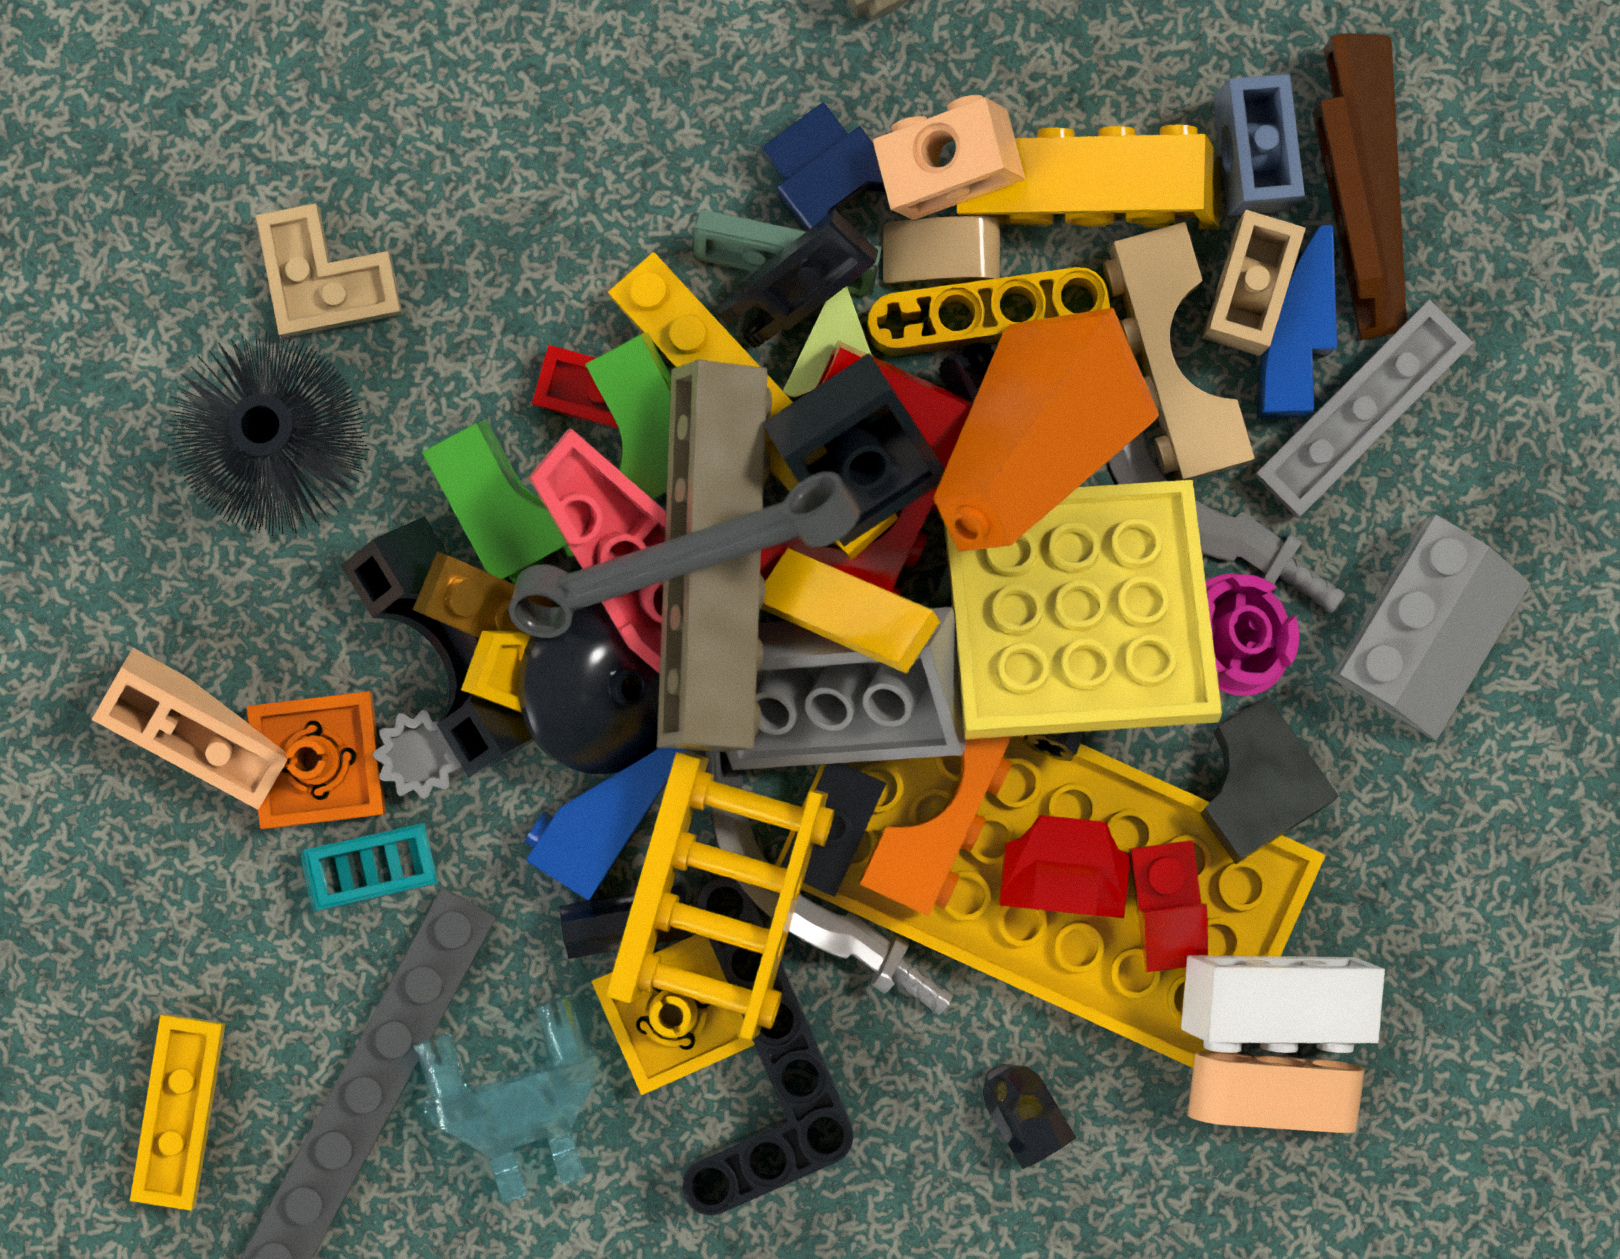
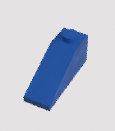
M659 748L561 806L554 817L544 811L524 842L533 848L526 861L588 901L592 900L666 786L676 752H687L688 749Z

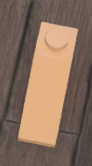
M132 648L92 718L93 721L257 810H259L288 758L286 759L287 752L191 679L135 648Z

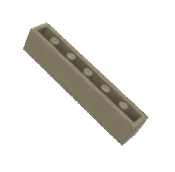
M695 360L672 369L665 542L762 510L763 485L768 478L770 470L769 454L764 449L765 427L763 425V422L769 418L772 409V395L767 387V368ZM761 550L663 581L657 747L716 752L754 749V737L757 735L761 724V710L756 701V674L759 672L763 661V646L758 638L759 610L765 599V581L762 575H760Z

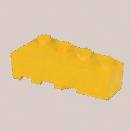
M1190 125L1160 127V135H1136V130L1131 127L1108 126L1099 128L1098 136L1074 137V130L1068 128H1042L1037 130V138H1015L1025 180L957 204V214L960 216H990L1000 219V224L1052 225L1054 214H1065V222L1068 224L1106 227V225L1114 223V215H1126V222L1143 225V228L1168 227L1170 223L1175 222V217H1198V229L1220 230L1221 160L1220 155L1206 134H1197V127Z

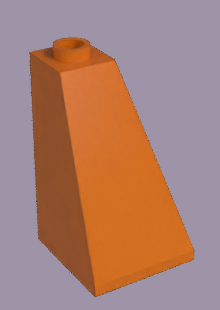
M1114 308L1009 324L1003 331L933 498L958 552L1011 546L1159 416Z

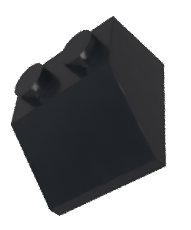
M870 353L763 422L781 457L799 483L816 474L825 472L835 473L840 477L858 504L860 515L856 524L846 535L839 539L843 547L938 486L945 472V468Z

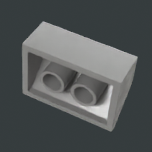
M1431 516L1421 523L1331 673L1330 678L1436 741L1516 609L1530 582L1490 546L1440 516Z

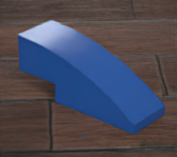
M1320 225L1295 262L1270 347L1262 354L1258 377L1257 418L1307 417L1314 411L1312 356H1329L1337 349L1333 225Z

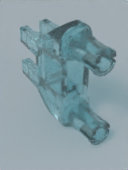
M572 995L555 999L562 1021L560 1025L555 1022L549 1001L533 1007L550 1059L545 1062L546 1066L474 1088L473 1085H466L453 1043L454 1037L452 1033L436 1036L441 1062L436 1060L430 1038L413 1045L414 1050L418 1054L431 1096L425 1100L426 1105L423 1107L427 1119L489 1157L503 1204L527 1196L526 1186L514 1148L547 1137L561 1185L586 1178L572 1133V1127L594 1082L601 1060L597 1051L594 1052L593 1047H586L572 1003Z

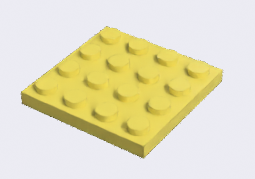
M1193 480L1078 487L1011 546L958 552L944 522L952 609L956 624L959 682L965 739L1215 723L1220 721L1222 710Z

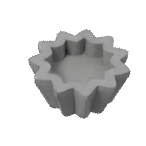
M425 709L421 710L414 719L399 713L396 716L395 728H382L379 730V735L384 745L375 750L372 755L374 759L384 764L379 775L380 780L395 781L396 791L399 796L414 790L422 799H426L432 787L448 789L450 785L448 773L459 770L462 767L437 726L439 720L432 722Z

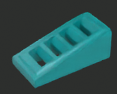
M425 823L304 849L300 852V860L313 913L438 883ZM408 840L415 875L404 878L396 843ZM383 846L390 881L379 883L372 849ZM358 852L366 887L354 889L347 855ZM332 858L341 891L335 894H329L322 863L323 860Z

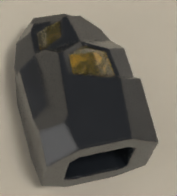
M999 1064L987 1072L983 1088L986 1108L1022 1169L1040 1162L1076 1138L1064 1115L1037 1073L1027 1066Z

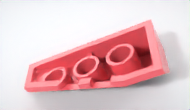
M570 428L528 477L582 569L665 542L666 511ZM663 582L602 601L628 648L660 674Z

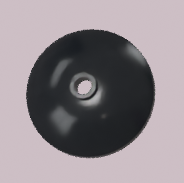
M602 602L575 610L569 628L561 635L550 638L530 636L520 665L518 681L519 702L527 729L543 752L557 763L579 772L610 774L622 771L658 748L660 674L628 648ZM628 677L629 686L623 696L621 686L624 679Z

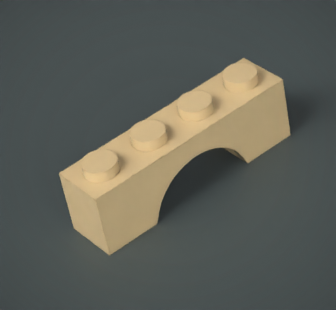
M1186 222L1115 241L1109 250L1111 260L1103 262L1104 275L1111 296L1122 295L1128 318L1120 320V325L1133 355L1139 354L1145 374L1144 380L1159 413L1157 418L1163 436L1154 438V445L1163 473L1173 472L1176 481L1196 480L1248 465L1255 458L1238 400L1217 397L1194 386L1182 374L1172 354L1170 328L1174 313L1178 305L1194 292L1203 281Z

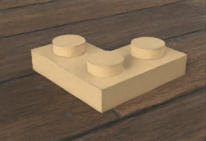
M316 203L256 215L279 336L281 335V338L403 315L392 257L388 251L330 262L320 208Z

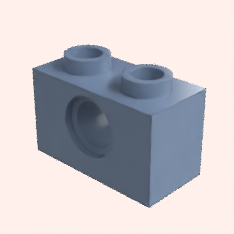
M1290 74L1229 79L1213 96L1227 217L1241 216L1245 210L1259 214L1287 212L1305 196Z

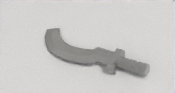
M1143 432L1108 461L1117 484L1170 481L1154 462L1146 446ZM1195 500L1201 551L1203 554L1233 562L1236 557H1241L1266 575L1263 579L1269 581L1275 587V582L1280 576L1283 581L1291 586L1293 585L1299 592L1305 596L1308 595V597H1311V600L1321 607L1324 606L1330 613H1333L1345 596V593L1340 589H1336L1327 580L1320 578L1311 569L1305 568V565L1295 558L1292 559L1302 543L1301 540L1289 533L1285 541H1283L1244 512H1241L1237 517H1233Z
M711 807L713 827L720 849L768 863L756 842L748 817ZM736 880L752 901L773 919L780 893ZM799 894L789 932L834 956L847 959L850 955L856 957L875 971L871 985L883 994H886L894 985L893 982H895L900 987L905 988L916 999H920L923 1004L938 1015L947 1008L953 995L947 990L941 989L940 985L927 978L924 973L912 967L909 962L902 958L909 946L908 942L897 934L889 941L854 913L849 912L846 916L838 915Z

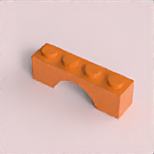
M1012 736L966 739V748L963 754L960 755L961 771L959 782L950 801L935 816L922 823L905 827L884 826L858 883L926 916L930 915L934 905L945 909L960 876L950 871L960 848L968 852L972 851L984 826L986 818L976 813L985 793L988 791L997 795L1011 767L1012 761L1004 758L1003 754Z

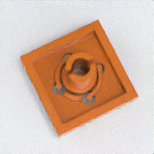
M367 691L246 706L248 724L287 752L286 759L288 758L282 769L288 768L290 771L289 773L280 772L258 810L260 829L386 815L383 781L379 777L381 762L374 759L372 755L379 748L373 692ZM317 721L321 724L322 733L320 736H308V734L314 733L318 729L316 725H309L307 727L310 722ZM345 748H351L356 752V761L350 766L349 761L352 759L350 752L343 754L341 762L340 754ZM325 783L326 786L316 788L314 794L321 796L329 791V795L324 800H318L313 795V788L315 785Z

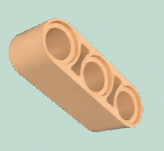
M1213 1051L1196 1052L1187 1115L1198 1121L1219 1125L1353 1133L1357 1131L1365 1069L1354 1064L1332 1060Z

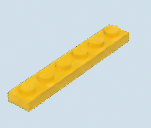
M655 252L651 253L608 291L612 300L642 333L648 332L655 347L674 368L695 360L760 367ZM767 375V387L772 395L770 418L793 402ZM765 429L764 449L768 452L770 458L769 471L790 493L800 483L781 457ZM896 513L845 547H843L839 540L835 541V544L850 560H853L898 520Z

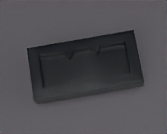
M843 763L826 764L815 790L829 793L825 807L833 809L834 816L825 845L814 844L803 883L833 897L836 896L886 786L885 782ZM798 832L795 833L780 867L788 869Z

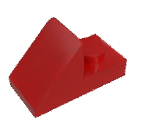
M1193 840L1129 848L1145 972L1186 968L1187 955H1208L1207 904L1201 903Z

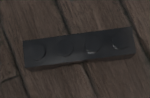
M424 516L372 539L341 566L372 618L391 619L412 627L422 634L439 654L448 676L449 700L437 726L468 778L520 751L533 742L534 739L527 729L521 712L461 690L479 638L413 610L437 552L448 555L444 545L438 539Z

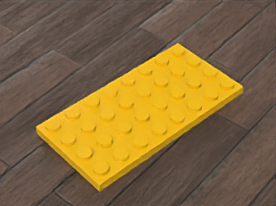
M1012 736L1003 754L1004 758L1012 761L1004 783L997 795L986 791L976 813L986 818L981 833L971 852L960 848L950 871L960 875L945 909L934 905L930 915L926 916L868 889L858 882L884 826L905 827L916 825L932 818L947 805L959 782L961 771L960 755L843 763L885 782L886 786L836 896L833 897L805 883L802 884V890L1194 1068L1196 1052L1211 1050L1203 1047L1204 1040L1181 1030L1186 968L1145 972L1131 862H1129L1125 918L1001 906L998 904L1005 843L1019 839L1033 825L1039 815L1107 822L1116 845L1128 855L1129 848L1193 840L1201 903L1207 904L1208 955L1281 956L1326 856L1282 835L1243 861L1235 864L1200 814L1210 802L1081 743L1072 761H1062L1034 751L1022 738ZM826 764L820 765L802 805L803 808L806 807L810 791L816 789ZM790 831L775 864L776 866H781L796 833L795 831Z

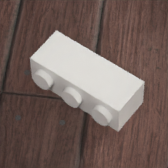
M1187 955L1181 1030L1204 1040L1203 1047L1216 1052H1240L1242 1043H1260V1048L1264 1050L1293 1053L1298 1051V1043H1316V1048L1323 1051L1350 1053L1354 1051V1043L1379 1042L1385 969L1356 957Z

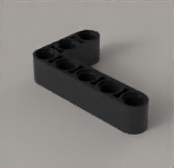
M725 876L715 878L706 884L698 895L697 908L709 911V896L715 889L720 887L733 888L741 895L744 904L743 911L736 920L767 929L758 906L744 892L735 879ZM708 938L727 982L753 990L756 978H743L736 972L733 966V955L740 947ZM781 960L772 990L782 992L780 1002L791 1010L794 1018L793 1025L789 1031L778 1036L769 1035L761 1029L759 1035L753 1039V1042L786 1118L702 1154L691 1162L684 1175L682 1190L688 1205L700 1214L711 1216L726 1212L838 1162L847 1155L852 1147L854 1134L851 1119ZM798 1059L807 1060L812 1063L818 1070L819 1075L815 1086L809 1091L802 1093L794 1092L787 1088L782 1077V1072L786 1065ZM822 1117L835 1119L843 1128V1138L840 1143L834 1148L827 1150L819 1149L812 1145L807 1135L811 1123ZM761 1143H775L785 1152L786 1164L779 1172L770 1175L762 1174L752 1165L750 1154ZM716 1168L725 1174L729 1182V1189L725 1195L718 1199L710 1200L698 1194L693 1181L696 1174L702 1169Z

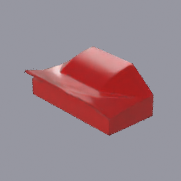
M1039 815L1033 825L1019 839L1007 842L1004 845L998 905L1125 918L1130 856L1118 848L1107 822Z

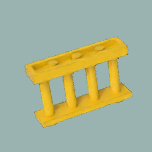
M686 751L676 752L606 997L630 1004L640 999L642 990L651 993L653 987L744 1014L745 1018L739 1037L753 1040L759 1035L761 1026L771 1029L774 1024L782 992L772 990L813 846L814 844L825 845L833 821L834 810L825 807L829 793L818 790L810 791L806 807L803 808L713 781L714 774L705 772L709 758ZM707 805L798 832L788 869L696 842V835L688 833L694 809L703 811ZM688 866L780 893L771 928L766 929L679 903V896L670 893L677 869L686 871ZM671 927H675L763 954L753 990L661 963L662 957L653 954L659 930L668 932Z

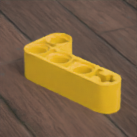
M1074 267L890 293L880 297L872 305L868 314L867 334L870 343L877 351L889 356H902L966 347L977 342L982 344L984 342L986 344L999 342L1003 331L1009 324L1021 323L1008 320L1001 312L1000 301L1010 294H1021L1031 302L1033 316L1024 322L1075 314L1069 311L1061 300V292L1066 287L1072 285H1080L1087 288L1092 294L1094 305L1090 311L1110 308L1104 280L1096 272L1088 268ZM951 302L962 303L971 311L973 322L967 329L952 331L941 323L938 316L939 310L945 304ZM920 306H929L927 325L931 333L930 336L921 335L923 323L904 327L903 337L899 339H892L889 329H879L878 325L886 323L887 312L898 311L901 321H911L920 318Z

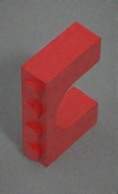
M838 340L816 387L867 353ZM872 356L946 469L973 403ZM938 486L896 513L898 520L853 560H850L835 542L822 547H810L798 537L761 549L760 575L766 581L787 548L900 596L901 590L894 587L903 566L906 565L913 568L923 551L927 534L920 530L930 509L939 513V509L933 499Z

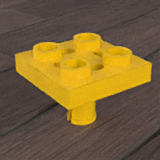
M695 934L653 953L662 957L661 963L728 983L708 937ZM613 971L591 981L641 1096L755 1045L753 1040L739 1037L744 1022L741 1013L711 1004L706 1008H699L694 999L665 990L658 992L654 988L651 993L642 990L640 999L629 1004L606 997ZM641 1016H649L650 1024L654 1029L652 1030L646 1021H642L640 1028L646 1031V1033L640 1032L637 1028V1020ZM690 1032L695 1037V1045L690 1049H683L680 1045H690L691 1039H678V1037H682Z

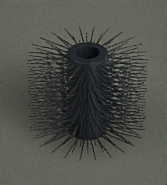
M266 332L265 354L264 343H262L264 368H262L260 339L259 365L257 334H255V358L254 349L252 347L251 351L250 343H248V349L246 338L245 347L242 333L246 359L244 354H241L240 348L238 351L237 345H234L231 339L241 370L218 342L240 388L209 350L241 397V400L197 356L238 403L236 404L191 367L202 381L221 398L182 375L197 390L201 397L179 387L177 388L186 392L184 393L186 394L185 397L191 399L189 400L191 402L170 397L194 405L191 406L174 401L189 407L178 406L199 413L186 409L182 410L194 414L169 411L198 417L193 418L173 414V416L195 419L202 422L179 418L177 420L183 421L166 420V422H182L181 424L187 425L170 424V426L191 428H174V430L202 432H178V434H169L168 436L187 434L205 436L172 438V440L196 439L176 442L167 446L192 442L199 443L180 446L171 450L203 446L176 452L177 454L192 451L173 458V460L180 457L198 455L177 462L190 460L175 469L193 464L180 471L181 473L201 466L183 475L192 474L184 481L201 474L188 483L189 485L196 482L189 489L199 486L194 491L197 492L208 485L197 495L199 496L204 493L200 498L201 500L214 490L204 501L206 503L210 500L208 507L215 502L212 510L224 497L215 512L217 513L223 506L219 515L222 514L232 499L223 517L225 518L232 508L227 522L237 509L232 520L233 523L244 501L235 526H237L246 508L241 524L243 525L252 499L245 529L247 524H249L251 512L255 504L248 532L253 527L254 517L256 520L259 505L255 525L256 530L257 522L260 523L259 533L261 523L263 527L266 503L265 530L267 528L268 513V533H270L272 514L273 536L274 515L277 528L276 500L279 531V517L281 518L282 534L285 517L286 525L288 519L289 528L292 526L294 531V524L295 533L297 534L294 514L296 519H299V522H302V525H305L307 529L298 501L303 510L305 509L312 520L314 519L315 523L320 526L298 481L315 505L327 518L328 516L296 469L337 510L300 466L305 468L344 502L346 501L335 487L319 473L355 495L339 474L360 482L355 480L357 478L352 476L354 474L350 473L351 470L349 469L362 473L365 472L345 466L349 465L363 470V468L341 461L360 466L359 464L347 461L357 462L346 457L367 459L350 456L352 454L364 455L339 449L361 453L362 451L357 450L370 449L354 447L367 445L350 443L365 441L335 439H362V437L368 435H331H359V433L366 432L343 433L349 430L356 431V429H362L363 427L340 429L347 426L360 425L365 423V421L336 425L363 419L361 417L346 420L363 412L344 417L340 416L361 408L337 413L358 405L347 406L357 401V399L338 405L355 395L346 397L353 392L350 391L337 397L350 387L348 386L336 392L347 384V382L341 384L344 378L331 386L342 375L340 374L335 377L338 371L325 381L334 371V368H332L324 375L333 363L331 362L325 367L328 360L317 371L325 356L315 366L317 358L307 372L316 354L315 352L305 366L314 346L303 360L308 347L306 348L296 368L300 352L305 343H303L293 363L297 345L288 369L289 358L295 341H293L284 367L286 352L292 336H290L288 345H286L281 362L285 340H283L282 349L279 350L280 335L278 348L276 345L273 367L274 341L271 360V336H269L267 355ZM278 351H279V363H278V369H277V374H276L277 356H278ZM269 361H270V379H269ZM266 362H267V379H266ZM305 371V373H304V375H303V377H302V379H301L299 385H297V387L294 389L296 383L298 382V380L300 379L301 375H302L303 372ZM327 376L310 395L305 397L314 386ZM295 377L294 382H293V385H292V387L290 388V390L288 391L289 386H290V384H291L293 378ZM305 381L303 387L298 391L302 383ZM313 381L308 390L302 394L304 389ZM322 389L316 397L310 399L313 394ZM324 394H326V395H325L323 398H321L318 402L312 404V403L315 401V399H317V398L323 396ZM336 395L335 397H333V398L330 399L329 401L325 402V403L322 404L321 406H319V407H317V408H314V407H315L317 404H319L320 402H322V401H324V400H326V399H328V398H330V397ZM330 405V406L327 407L326 409H324V410H322V411H320V412H317L320 408H323V407H325V406ZM322 413H327V414H325V415H323V416L317 417V416H319V415L322 414ZM330 417V418H328V419H326V420L316 422V421H318V420H320V419H322V418ZM189 423H198V424H204V425H209V426H201V425H195V424H189ZM193 427H203V428H208V429H213V430H205V429H199V428H193ZM279 427L276 436L272 440L260 443L266 431ZM316 433H327V434L312 435V434H316ZM327 441H336V442H342V443H348V444L333 443V442H327ZM331 445H340L345 447H336ZM222 449L221 451H219V452H217V453L208 454V453H210V452H212V451ZM221 459L218 463L210 465L214 461ZM226 462L220 468L211 472L216 466ZM227 467L223 472H221V473L217 474L216 476H214V475H215L217 472H219L221 469ZM229 471L227 476L218 481L224 473ZM233 474L231 479L226 484H224L226 479ZM238 475L236 481L227 488L230 482ZM240 479H242L241 482L239 483V485H238V486L236 487V489L233 491V489H234L236 483H237ZM251 479L250 485L245 492L246 486ZM269 490H270V510H269ZM262 498H263V509H262V515H261V520H260V509H261V503H262Z

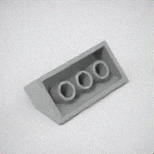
M952 607L931 609L941 622L906 674L789 621L758 623V638L763 646V661L759 672L756 674V701L761 710V724L757 735L754 737V749L727 752L732 770L962 755L966 748V739L964 736L956 624Z

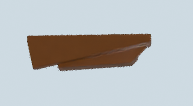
M1343 33L1331 36L1323 48L1334 98L1321 100L1313 110L1312 115L1360 340L1395 334L1407 322L1392 41L1388 35Z

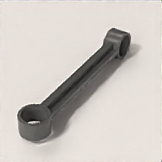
M831 472L816 474L798 484L788 494L783 503L570 574L550 565L531 566L522 571L517 578L509 605V615L513 623L529 635L541 638L555 637L561 635L569 628L575 610L798 537L810 547L829 545L842 538L854 527L860 515V508L837 474ZM527 596H546L560 604V607H543L532 602Z

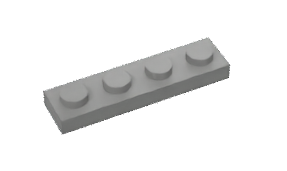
M1429 299L1254 476L1296 518H1299L1473 342Z

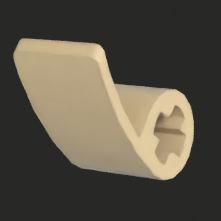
M990 216L935 217L888 222L883 226V281L887 285L928 280H943L949 284H960L1000 278V219Z

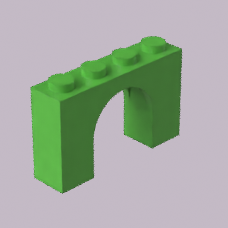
M647 332L638 335L585 365L612 413L621 434L622 461L619 471L653 500L667 492L671 375ZM487 419L465 428L422 452L487 573L501 579L509 576L513 584L516 585L517 578L522 571L531 566L545 565L542 558L563 547L568 558L574 555L541 498L528 490L516 475Z

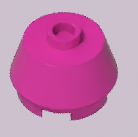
M1244 574L1215 576L1205 583L1219 691L1238 696L1259 694L1272 687L1283 675L1286 667L1294 662L1299 646V626L1296 616L1288 618L1281 601L1271 592L1277 588L1263 578Z

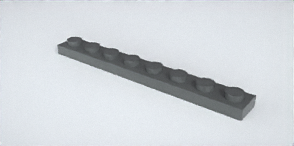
M445 887L441 888L241 1259L314 1258L498 916Z

